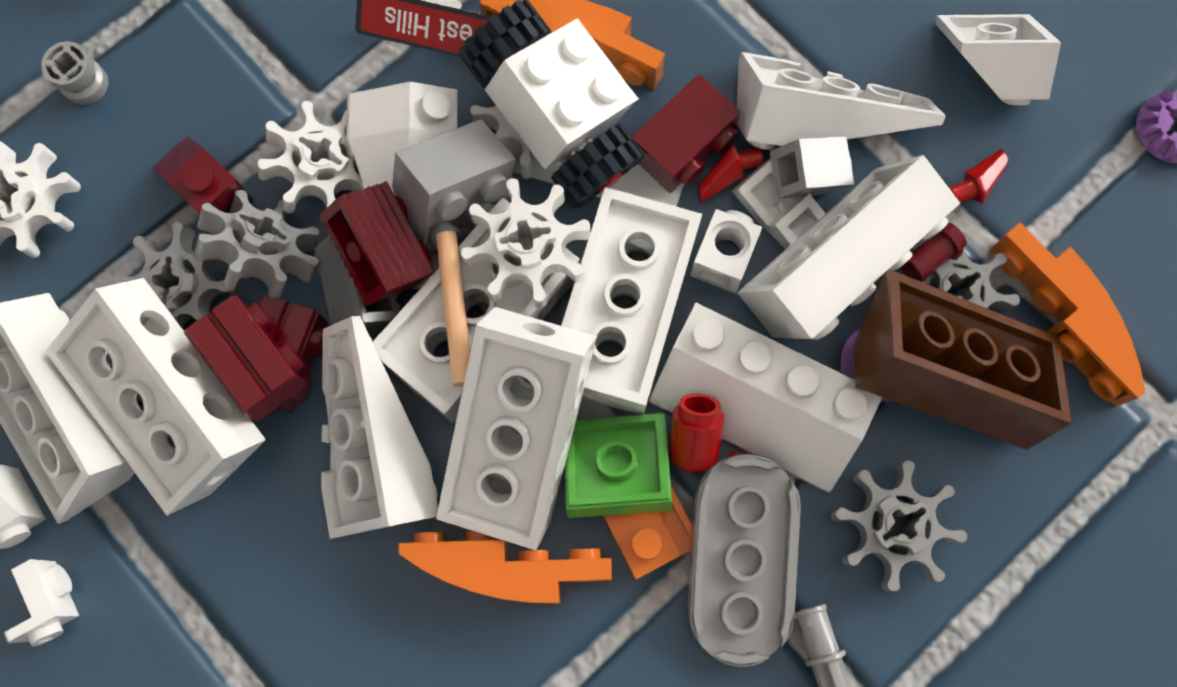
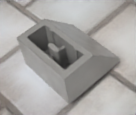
M482 119L395 152L392 183L394 194L400 197L406 205L407 220L417 239L427 246L431 256L438 253L437 233L454 231L457 234V242L459 244L477 226V224L473 223L469 212L472 204L480 205L482 209L489 213L502 197L505 200L508 198L506 182L512 178L516 158Z

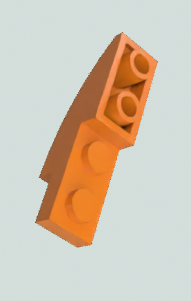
M480 0L481 14L488 16L495 14L497 16L504 7L508 5L511 7L514 2L519 0ZM528 0L552 32L578 18L624 81L634 86L644 85L655 90L663 76L665 53L631 37L632 17L586 0Z
M1020 222L989 249L995 256L998 253L1006 255L1007 262L1000 268L1007 275L1017 278L1031 292L1032 300L1039 309L1047 314H1052L1058 320L1046 332L1059 337L1062 359L1074 364L1089 379V386L1097 396L1117 407L1139 398L1145 392L1140 363L1132 339L1119 311L1092 270L1071 246L1055 258Z
M466 531L465 541L445 542L444 532L413 533V543H399V554L421 570L468 591L499 599L528 603L561 604L560 583L612 581L611 558H601L600 549L569 550V559L549 560L548 550L517 551V561H509V542L496 540L494 537L475 531Z

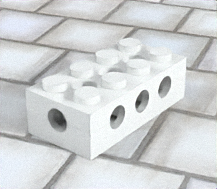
M608 187L604 188L591 235L581 261L584 278L581 282L574 283L561 325L597 336L582 398L639 415L645 413L702 217L701 213ZM632 251H643L650 258L644 261H635L629 258L627 254ZM626 295L632 297L637 304L631 308L623 309L614 305L612 300L618 296ZM605 341H614L622 346L623 351L617 356L607 357L600 354L597 347Z
M502 197L489 213L500 214L505 212L510 207V203ZM477 225L458 246L466 315L469 309L475 305L483 304L489 306L487 312L479 318H469L466 316L470 352L476 324L494 307L543 320L575 283L567 274L561 272L549 274L542 283L547 305L541 309L535 306L533 288L528 283L522 281H515L509 284L503 292L502 299L499 302L492 301L487 287L497 277L499 268L491 262H480L472 267H468L465 265L461 255V250L464 247H478L488 240L490 231L481 225ZM530 237L520 239L523 250L533 248ZM564 247V256L570 261L580 263V259ZM439 267L377 336L373 344L383 366L453 424L457 419L463 386H453L449 354L444 357L433 356L435 348L440 343L448 341Z
M144 278L94 289L45 351L167 516L211 495L266 440L251 419L243 415L185 336L183 329Z
M494 307L476 324L436 516L437 520L537 550L552 520L597 336ZM522 377L529 380L531 384L524 381Z

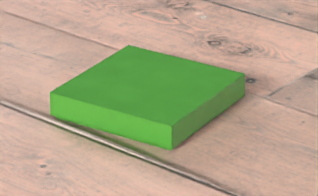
M665 413L576 420L565 463L566 512L568 518L673 511Z

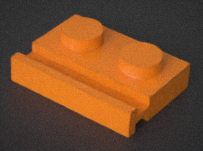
M672 486L673 511L603 516L635 580L691 551L693 526Z

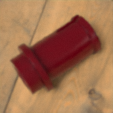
M948 223L936 235L924 240L911 251L912 257L901 266V269L906 276L923 282L926 280V277L949 259L957 260L963 255V248L967 245V240L957 226Z

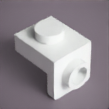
M30 559L11 569L31 618L4 632L7 642H30V645L34 647L60 636L64 632L62 625L79 616L69 593L72 591V582L65 569L56 564V561Z

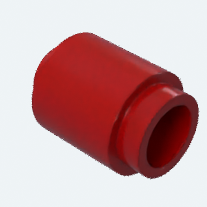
M688 394L680 399L679 405L673 410L668 457L685 472L701 473L710 469L719 461L725 418L718 400L705 394Z

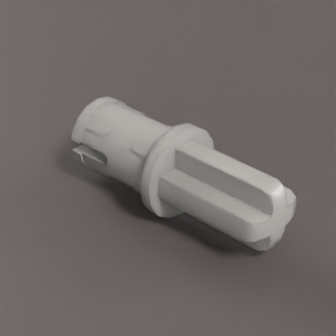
M826 604L795 612L794 618H796L809 657L804 662L806 667L812 666L818 687H852L842 659L847 654L845 649L839 650L826 611Z

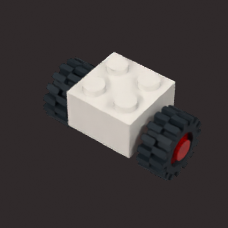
M519 0L514 2L511 7L509 5L504 7L499 15H492L488 18L489 22L484 26L480 25L475 30L476 34L469 36L465 40V45L460 48L458 55L545 170L573 151L575 152L570 157V160L563 163L553 173L551 179L556 185L563 187L564 196L572 207L577 209L604 192L605 187H611L644 158V153L623 125L620 123L613 126L638 98L578 18L552 32L528 0H523L522 2Z

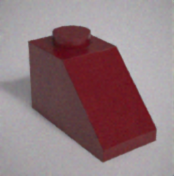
M188 136L152 168L199 214L202 205L205 203L213 205L219 211L230 213L237 190H244L247 193L249 203L254 200L236 178L203 147Z

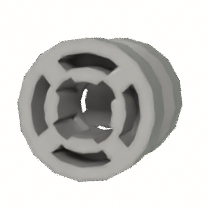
M70 41L59 42L51 46L43 55L41 70L45 78L72 103L82 106L90 105L99 101L106 93L109 85L106 72L79 44Z

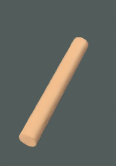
M443 231L436 234L450 366L453 386L461 387L464 385L470 356L457 234L454 231Z

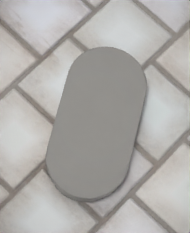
M739 454L717 462L702 477L694 500L688 592L689 625L695 639L703 649L719 662L736 667L754 666L769 659L770 655L776 652L779 646L782 647L789 638L795 617L801 513L800 497L792 479L788 477L787 473L770 459L757 455Z

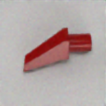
M735 146L728 148L697 186L700 203L738 179L744 178L743 170L762 165L763 156L760 148L753 147L737 152Z
M1002 149L998 150L971 170L966 171L963 182L949 187L960 204L972 198L981 204L986 201L1007 168L1008 158Z

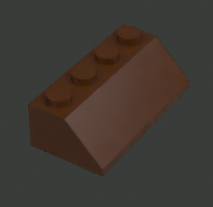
M889 270L883 276L854 343L856 388L1026 450L1072 424L1059 337L893 270Z

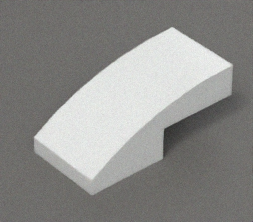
M771 159L766 160L732 190L733 194L750 214L785 249L826 214L811 194L798 198L777 199Z

